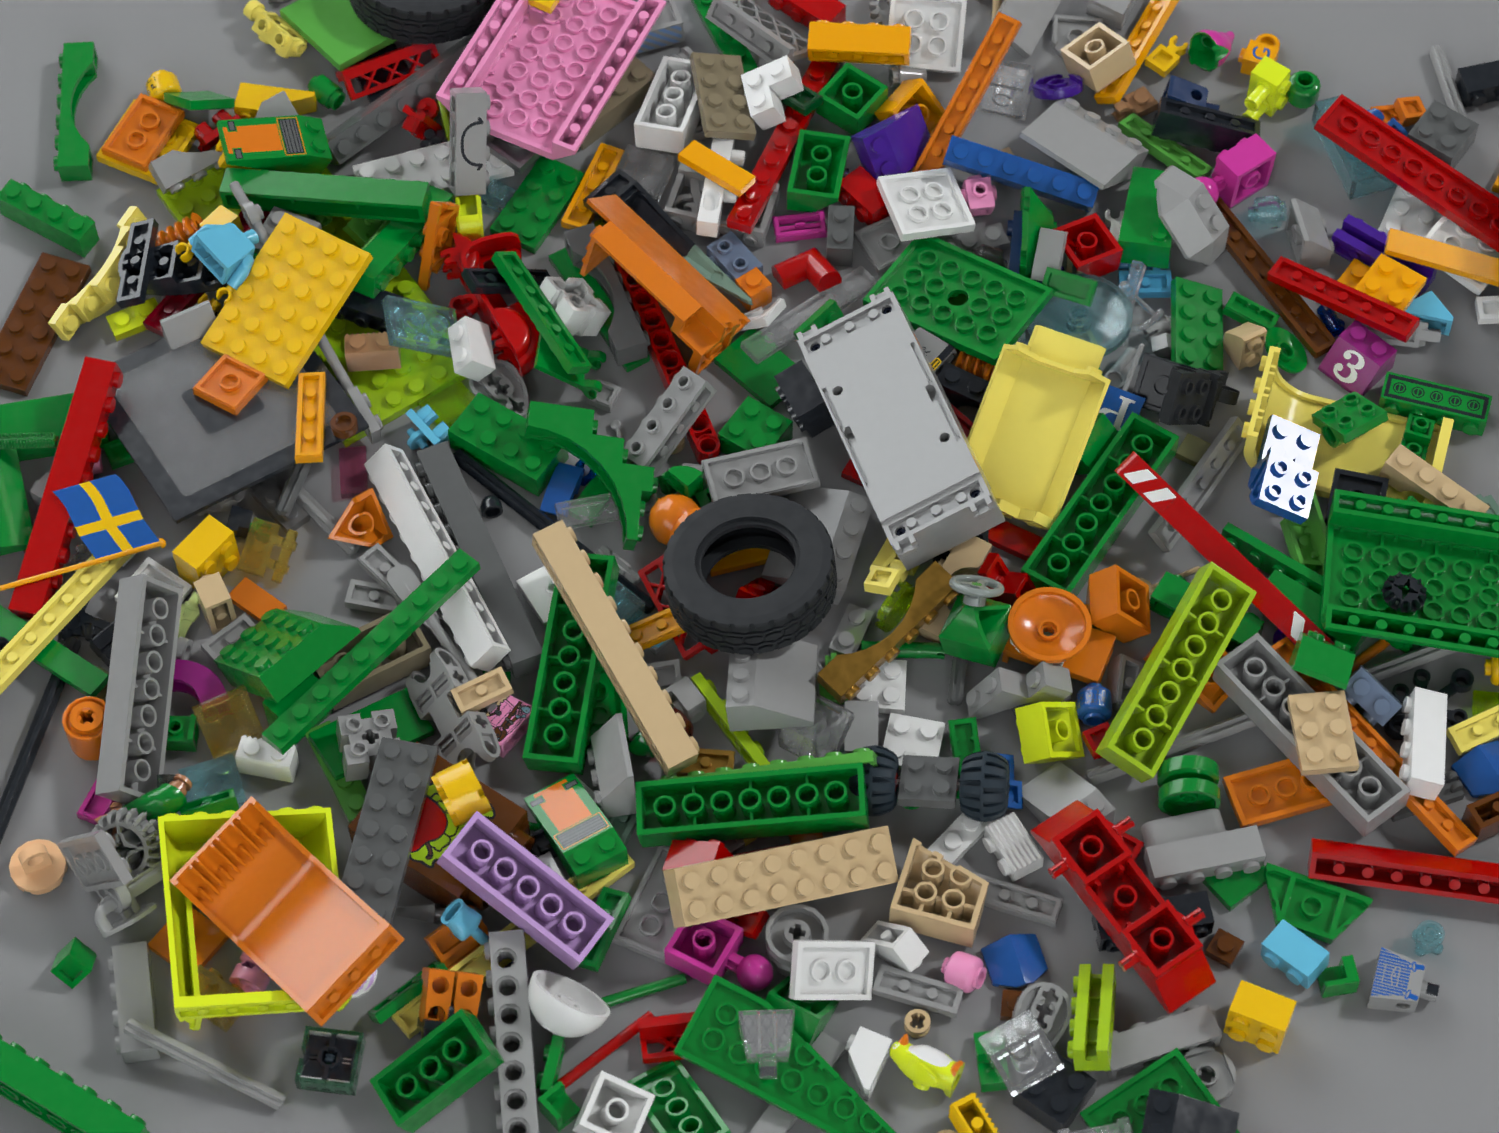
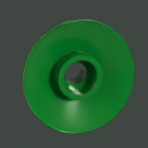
M1281 327L1270 328L1267 331L1264 344L1267 353H1269L1270 346L1281 348L1278 367L1292 374L1302 372L1307 365V355L1300 341L1286 329Z

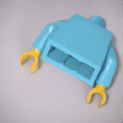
M234 223L224 225L206 224L188 238L189 242L187 244L184 242L178 243L175 246V252L179 255L186 250L180 256L182 262L190 261L194 253L222 285L228 284L227 287L219 288L216 292L218 300H220L223 294H229L228 298L224 301L225 305L232 298V292L235 289L237 290L248 277L254 264V245L259 242V237L253 229L242 233Z

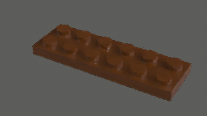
M45 252L41 253L0 332V389L28 396L58 338L57 333L48 322L61 303L66 304L83 289L92 272L90 265Z

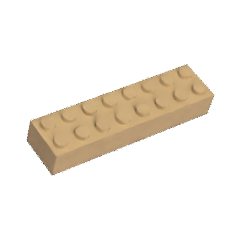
M888 825L663 870L674 928L688 927L899 882Z

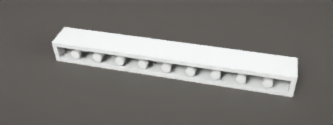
M385 443L364 466L369 473V480L379 492V499L385 504L390 513L389 518L400 532V539L407 545L411 553L410 557L417 564L421 572V578L425 581L457 550L404 451ZM470 578L440 609L443 613V620L450 626L454 634V641L461 647L465 655L466 663L473 669L477 668L489 672L511 650L473 579Z

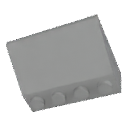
M1071 98L1054 102L1025 128L1019 136L1102 190L1131 179L1133 167H1141L1149 151L1142 146L1139 140L1122 134L1120 128L1103 122L1098 114L1084 110L1076 100Z
M821 487L791 493L788 499L804 506L806 510L809 509L828 530L833 544L837 572V588L833 604L838 605L846 590L873 507L868 497L848 490ZM770 550L761 578L783 585L791 576L794 565L783 555Z
M799 640L792 643V645L779 650H773L772 652L761 654L730 653L725 706L730 732L814 726L818 645Z

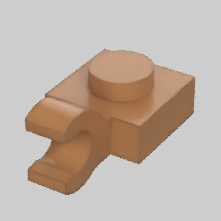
M1143 86L1123 96L1122 101L1114 104L1113 107L1116 109V112H1113L1112 116L1117 122H1120L1132 113L1141 118L1157 110L1159 103Z

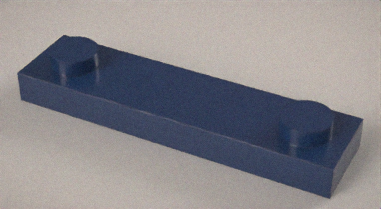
M1014 210L1013 220H1008L1007 236H1012L1009 270L1019 274L1022 211Z

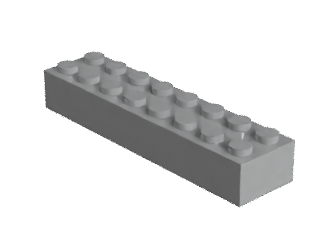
M145 574L119 580L95 795L122 804H127L139 796L160 787L163 782L183 596L182 589Z
M1256 633L1219 660L1214 669L1212 679L1300 770L1287 698L1288 695L1316 692L1295 670H1292L1291 666L1259 633ZM1353 731L1359 761L1358 771L1307 775L1306 778L1365 837L1407 805L1411 790Z

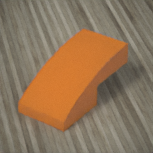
M1419 96L1397 98L1393 105L1373 106L1369 109L1376 108L1380 110L1385 117L1383 119L1385 123L1394 117L1403 127L1416 124L1426 111Z

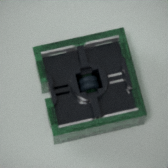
M306 1026L301 1047L304 1058H299L295 1076L297 1089L355 1096L366 1044L364 1033Z

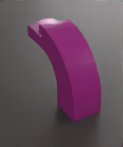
M176 659L172 692H183L193 696L199 702L206 720L233 711L223 683L214 672L199 663Z

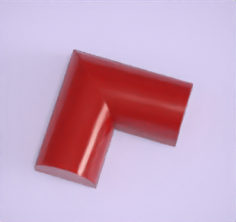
M816 247L771 267L773 277L784 290L807 279L819 293L842 283V277Z

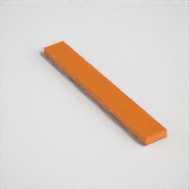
M998 11L912 172L946 167L942 163L952 135L961 138L1022 26L1020 21Z

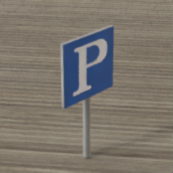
M1143 343L1138 347L1123 388L1119 389L1109 385L1099 413H1104L1118 432L1132 412L1140 414L1146 399L1127 392L1144 349Z

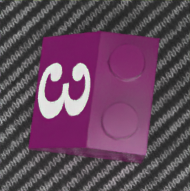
M1355 320L1339 335L1319 365L1318 370L1349 393L1355 391L1364 396L1386 375L1387 371L1393 368L1397 350Z

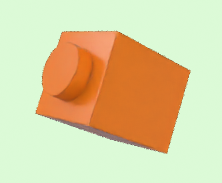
M757 267L735 279V284L752 299V305H748L738 299L748 312L761 306L763 308L772 302V284Z

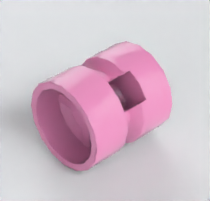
M243 951L240 956L242 963L236 964L229 978L230 982L245 993L265 991L270 982L269 976Z

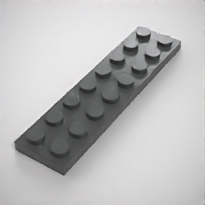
M382 737L342 882L380 917L392 925L439 751L436 746Z

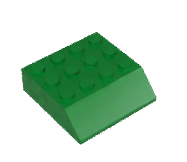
M275 608L267 611L261 617V621L254 627L244 630L240 635L241 638L234 644L225 646L220 651V655L213 661L231 686L278 703L361 633L358 627L312 612Z

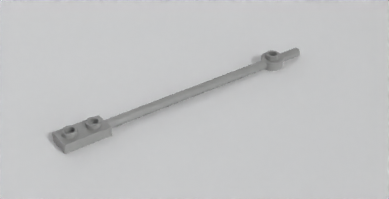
M234 181L229 187L241 207L248 226L256 231L262 246H264L269 235L261 221L264 218L263 211L259 204L254 205L252 201H249L239 182ZM324 334L318 345L345 393L369 424V428L364 430L371 444H375L381 441V430L384 429L381 419L377 414L373 416L369 409L371 408V403L366 393L361 394L357 386L354 387Z

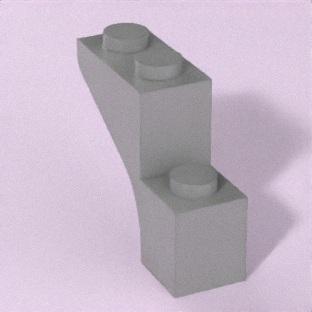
M1044 661L1026 675L998 667L966 694L969 718L976 717V719H981L1028 703L1062 702L1073 693L1070 670Z

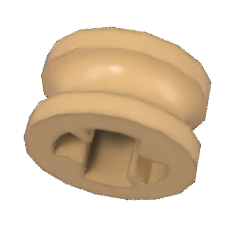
M922 1009L909 1011L904 1022L906 1033L915 1039L925 1037L929 1033L931 1025L929 1014ZM917 1018L918 1022L920 1019L923 1020L921 1029H917V1026L915 1028L912 1027L913 1019Z

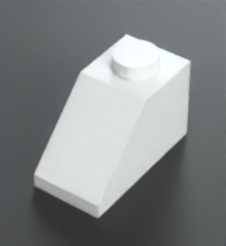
M880 920L860 940L875 942L876 955L893 968L907 972L917 969L929 953V950L911 927Z
M860 1026L856 1035H850L845 1050L848 1051V1063L863 1099L869 1101L890 1056L889 1051L893 1039Z

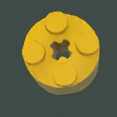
M467 758L431 777L455 827L467 823L476 811L483 815L492 810Z

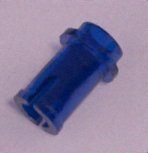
M1320 305L1316 310L1317 314L1333 337L1339 336L1345 330L1343 319H1339L1334 310L1328 307L1325 310L1323 305Z

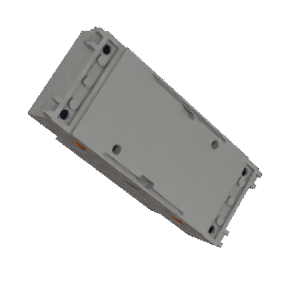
M887 286L883 288L884 292L876 296L874 294L870 295L871 302L820 329L814 324L810 326V330L804 333L800 331L796 335L799 339L797 342L892 548L908 571L1006 520L908 317L893 291L891 292Z

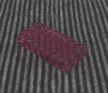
M366 446L339 448L342 499L354 498L368 489V472L364 466L367 462Z

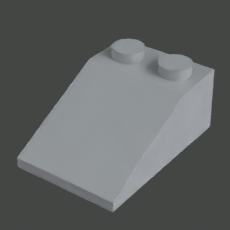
M1060 761L1022 787L1023 803L1040 823L1076 800L1093 810L1098 808L1108 821L1112 823L1114 821L1116 810L1114 806L1095 786Z

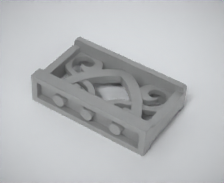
M681 162L664 211L680 229L696 233L705 176ZM777 183L766 204L767 207L764 215L761 214L759 218L760 225L754 227L751 234L726 227L729 216L727 214L721 216L717 237L721 238L732 231L746 246L763 248L772 217L780 201V184ZM684 185L691 188V194L680 195ZM693 201L685 204L683 210L676 209L677 205L681 202Z

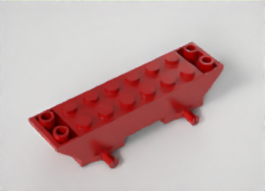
M1076 800L1030 830V833L1055 864L1048 869L1052 878L1056 879L1061 874L1065 877L1125 956V958L1118 961L1120 968L1122 967V970L1126 972L1129 968L1133 967L1170 1015L1216 983V979L1202 950L1204 945L1197 938L1193 930V925L1204 919L1205 914L1198 907L1187 916H1184L1174 908L1168 899L1165 901L1132 859L1133 853L1123 841L1122 834L1135 826L1129 816L1114 825L1103 816L1098 808L1093 810Z

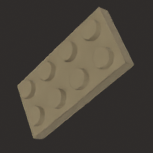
M692 52L690 64L704 137L754 141L756 129L754 120L750 116L741 75L744 74L741 56Z

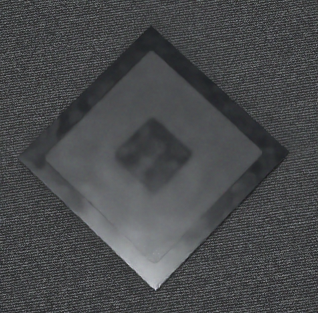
M220 311L214 313V314H215V317L218 316V314L220 313ZM203 337L174 350L170 349L166 340L162 338L114 361L123 373L122 386L116 390L115 409L113 413H109L107 422L176 524L296 465L295 439L298 376L289 389L268 380L239 414L235 416L194 395L192 389L222 356L203 347L200 343ZM313 351L299 373H326L324 450L346 440L337 438L331 431L330 421L335 414L339 412L354 414L358 422L356 434L368 429L369 424L316 352Z

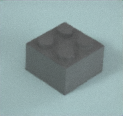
M1434 100L1408 133L1407 137L1455 168L1474 143L1479 124Z

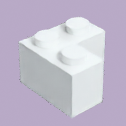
M787 55L741 75L750 116L763 131L786 121L781 100L804 91L799 69Z

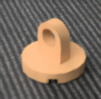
M43 839L28 841L18 847L11 856L9 864L10 876L18 889L31 892L34 895L49 893L57 888L63 881L62 878L68 868L67 861L57 844Z

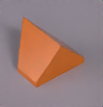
M368 488L351 499L327 539L372 548L375 544L379 543L381 545L394 537L373 488Z

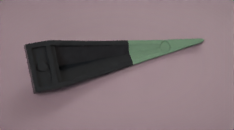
M621 169L616 170L583 199L584 206L602 218L586 203L587 199L616 194L711 284L748 305H752V299L678 227L637 180Z

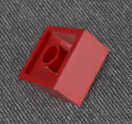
M1097 213L1054 228V230L1068 232L1064 252L1078 271L1098 278L1118 270L1123 249Z

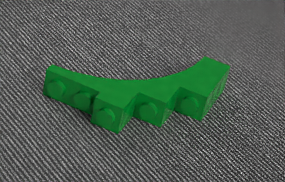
M530 401L526 415L524 437L546 441L568 451L583 461L600 478L610 492L618 510L622 527L623 550L634 551L636 543L641 542L643 537V526L639 525V519L644 516L645 503H648L651 495L657 492L658 478L654 477L655 467L626 464L628 449H624V438L597 435L598 420H594L595 410Z

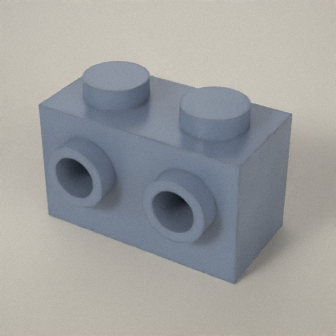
M732 231L706 246L707 256L734 283L735 279L755 267L763 274L762 263Z
M1362 665L1350 675L1345 690L1346 699L1353 706L1356 703L1365 709L1362 714L1373 725L1378 722L1383 726L1402 707V703Z

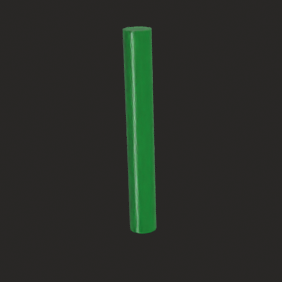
M683 972L604 996L601 999L608 1007H612L687 984Z

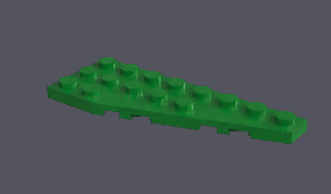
M716 974L714 975L674 1050L675 1055L825 1133H896L874 1109H871L859 1097V1094L840 1077L821 1055L801 1038L792 1026L789 1042L785 1048L776 1049L771 1042H768L770 1048L776 1052H783L788 1049L786 1061H776L774 1056L765 1054L758 1057L755 1062H749L752 1051L750 1046L744 1042L739 1017L780 1015L766 1000ZM746 1047L748 1048V1051H749L748 1057H747ZM762 1067H774L775 1079H762Z

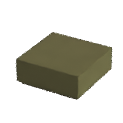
M1188 433L1178 448L1175 458L1195 467L1211 443Z

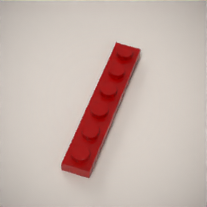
M1280 256L1267 273V280L1406 343L1420 325V318L1286 257Z

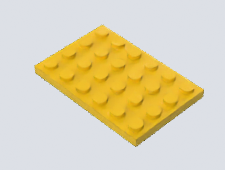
M285 212L254 259V264L248 277L237 290L233 291L232 298L224 305L200 343L203 347L221 356L227 354L265 373V376L270 381L289 389L373 259L372 255Z

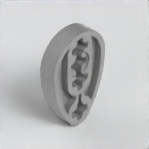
M494 359L496 370L490 373L494 383L499 382L500 390L502 392L507 391V395L498 394L497 387L495 385L490 386V380L487 376L479 382L469 379L470 392L473 399L479 392L512 411L513 407L518 410L522 409V413L519 415L526 418L529 407L527 388L522 377L511 363L505 360Z
M1049 982L1035 983L1026 988L1016 1001L1010 1026V1041L1013 1056L1020 1064H1031L1038 1060L1048 1047L1052 1049L1070 1023L1072 1017L1070 998L1056 984ZM1049 990H1052L1056 1002L1052 1001L1048 1004L1047 1010L1051 1014L1045 1015L1042 1018V1024L1045 1025V1029L1040 1028L1036 1032L1033 1030L1034 1024L1030 1023L1031 1019L1035 1020L1039 1017L1040 1012L1036 1010V1006H1042L1046 999L1042 996V992L1047 993ZM1032 1038L1030 1050L1034 1052V1055H1029L1025 1059L1022 1057L1023 1052L1019 1048L1020 1046H1026Z

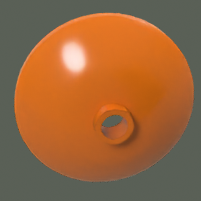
M1041 587L1024 593L1015 601L1009 612L1007 626L1012 643L1023 655L1038 662L1060 663L1077 656L1086 647L1091 635L1092 621L1087 607L1077 596L1060 588ZM1050 632L1052 636H1045L1044 633Z

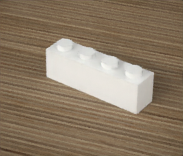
M1415 687L1410 696L1404 698L1402 704V712L1405 713V719L1401 726V735H1404V742L1400 749V758H1403V764L1399 771V779L1411 790L1410 795L1435 801L1444 787L1448 694Z

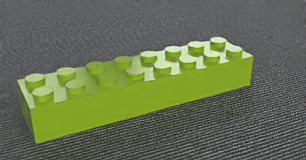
M1212 561L1200 567L1095 752L1141 783L1154 778L1257 592Z

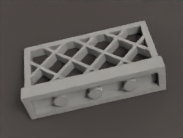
M752 0L712 1L705 18L768 63L786 55L792 62L808 58V40Z

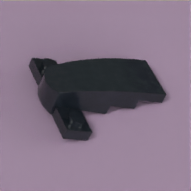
M154 218L131 223L127 247L124 249L118 263L120 284L116 303L121 309L144 304L146 295L197 294L217 291L219 288L228 286L227 283L222 285L194 253L190 261L182 262L180 256L186 250L179 255L175 252V246L180 243L179 240L155 247L159 224Z

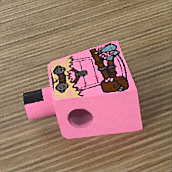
M511 695L497 701V708L491 712H488L485 707L476 711L485 712L496 734L500 746L499 756L502 758L527 733L532 708L531 705Z

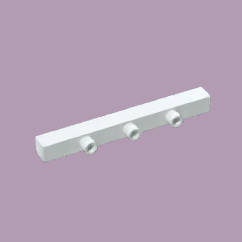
M713 138L712 151L737 166H744L745 151L734 150L736 139ZM706 177L698 212L696 235L717 238L724 202L735 204L738 196Z

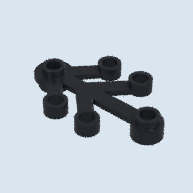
M1464 668L1455 670L1451 676L1450 683L1438 692L1448 694L1447 699L1456 693L1468 692L1474 682L1472 672ZM1418 669L1414 673L1413 684L1415 687L1427 689L1431 675L1425 669ZM1417 676H1423L1426 680L1420 681ZM1457 681H1462L1465 685H1459ZM1399 683L1393 687L1392 695L1403 704V700L1406 696H1409L1410 690L1407 685ZM1401 690L1405 695L1400 696L1396 691ZM1402 707L1384 724L1385 733L1395 740L1404 739V735H1401V730L1393 727L1394 725L1402 726L1405 719ZM1463 709L1447 710V721L1452 726L1462 722L1457 721L1454 716H1461L1463 718L1462 721L1468 719V715Z

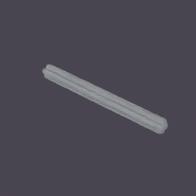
M130 1018L124 1027L123 1032L274 1109L281 1108L285 1100L283 1093L134 1018Z

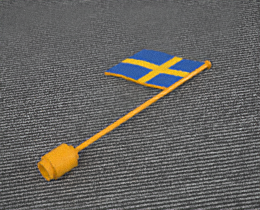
M116 474L56 490L53 493L66 507L79 537L96 559L0 585V591L161 546L163 549L166 546V541L163 538L158 539L144 521L130 490Z

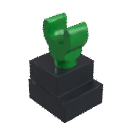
M232 505L226 527L234 532L235 537L246 539L247 534L251 533L259 541L268 542L270 535L263 533L261 529L271 530L272 523L265 520L252 523L253 511Z

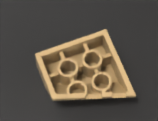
M913 838L890 906L889 923L911 927L915 933L972 948L980 924L989 882L960 865L955 866L943 859L944 855L937 851L931 852L921 846L922 842Z

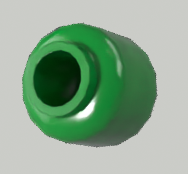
M1298 71L1292 74L1289 78L1291 86L1286 93L1288 102L1300 109L1312 107L1317 102L1321 84L1319 78L1309 71Z

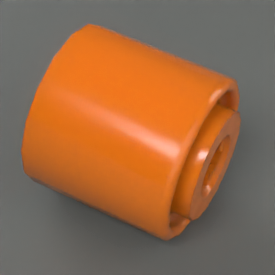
M85 696L74 700L67 706L62 718V724L72 751L82 759L93 761L99 760L106 703L95 696Z

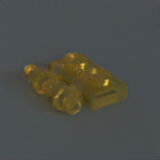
M254 517L237 565V570L263 578L266 568L274 571L271 581L281 584L284 575L288 574L290 568L288 563L291 554L296 551L298 545L296 542L298 532L288 529L286 538L278 536L280 525ZM274 545L282 548L278 561L270 558Z

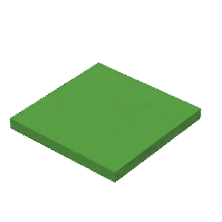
M297 0L280 9V16L339 71L397 41L384 37L370 29L368 25H365L355 14L350 0Z

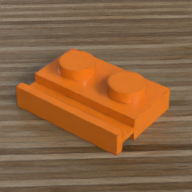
M468 905L470 908L476 910L473 905ZM481 919L478 927L489 936L488 928ZM444 924L423 938L438 962L444 963L448 970L481 946L471 936L464 941H460Z

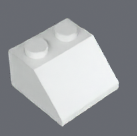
M601 1071L592 1082L572 1131L576 1133H640L655 1095Z

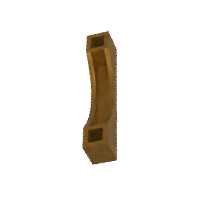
M935 561L916 579L915 593L911 606L898 627L881 642L867 649L835 656L817 674V682L840 704L846 699L851 701L860 692L859 686L866 680L871 682L880 673L879 667L885 661L888 663L892 662L900 653L899 648L905 642L908 644L913 642L920 633L918 630L925 623L930 625L939 616L938 610L944 605L950 606L957 599L959 594L949 585V580L952 576Z

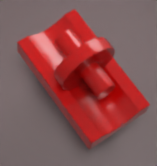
M432 98L420 100L417 104V112L405 104L402 112L407 115V118L402 128L410 132L415 138L421 141L427 140L423 135L427 129H432L436 132L443 128L433 120L439 112V106Z
M221 109L212 117V121L215 124L218 120L241 119L238 114L232 117L225 109ZM202 122L195 127L193 133L200 142L198 147L200 152L208 151L215 145L217 146L220 140L218 128L212 130L206 122Z

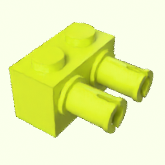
M1264 56L1251 72L1247 98L1244 100V104L1248 109L1242 114V117L1259 120L1263 114L1272 117L1277 110L1281 111L1288 101L1286 93L1291 86L1289 81L1291 70Z

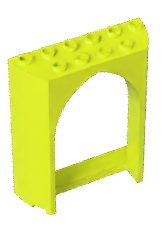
M311 806L307 809H293L291 807H284L279 810L268 811L299 843L339 878L331 808ZM233 810L216 814L196 812L192 815L169 813L164 816H158L174 1010L180 1022H188L190 1029L193 1031L200 1030L202 1018L305 1012L284 990L200 995L192 902L169 880L236 812ZM352 995L337 1011L340 1012L347 1006V1004L350 1002L352 998Z

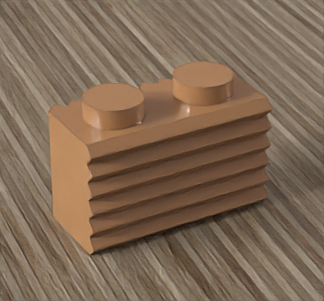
M384 331L377 334L375 332L372 334L368 332L361 335L359 333L356 335L352 333L351 335L346 334L344 336L348 372L401 368V348L397 331L393 333L391 331L388 333Z

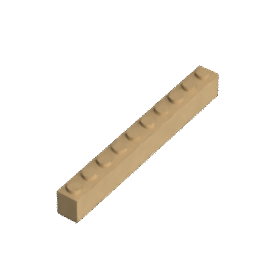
M560 520L533 533L532 546L665 776L669 777L695 764L698 752L700 751L695 738L687 735L684 729L686 727L684 719L679 712L675 713L670 705L672 704L670 695L666 689L661 690L659 687L656 671L651 665L647 666L644 661L643 649L638 642L634 643L630 637L631 630L626 620H620L616 613L617 605L610 595L606 596L602 589L604 587L603 581L597 572H592L589 566L591 564L585 550L578 548L576 544L577 537L570 526L566 527L563 520Z

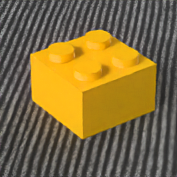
M210 514L172 551L179 577L192 585L193 589H195L193 582L198 581L205 575H212L217 572L223 577L228 571L234 570L241 559L234 532Z
M1241 980L1230 1006L1223 1033L1228 1034L1235 1041H1246L1254 1044L1263 1052L1278 1054L1291 1023L1297 1001Z

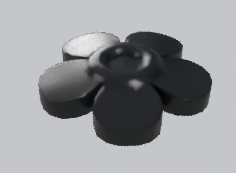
M427 129L423 134L427 140L420 142V148L447 142L441 141L446 138L445 131L439 129L435 133L434 130Z

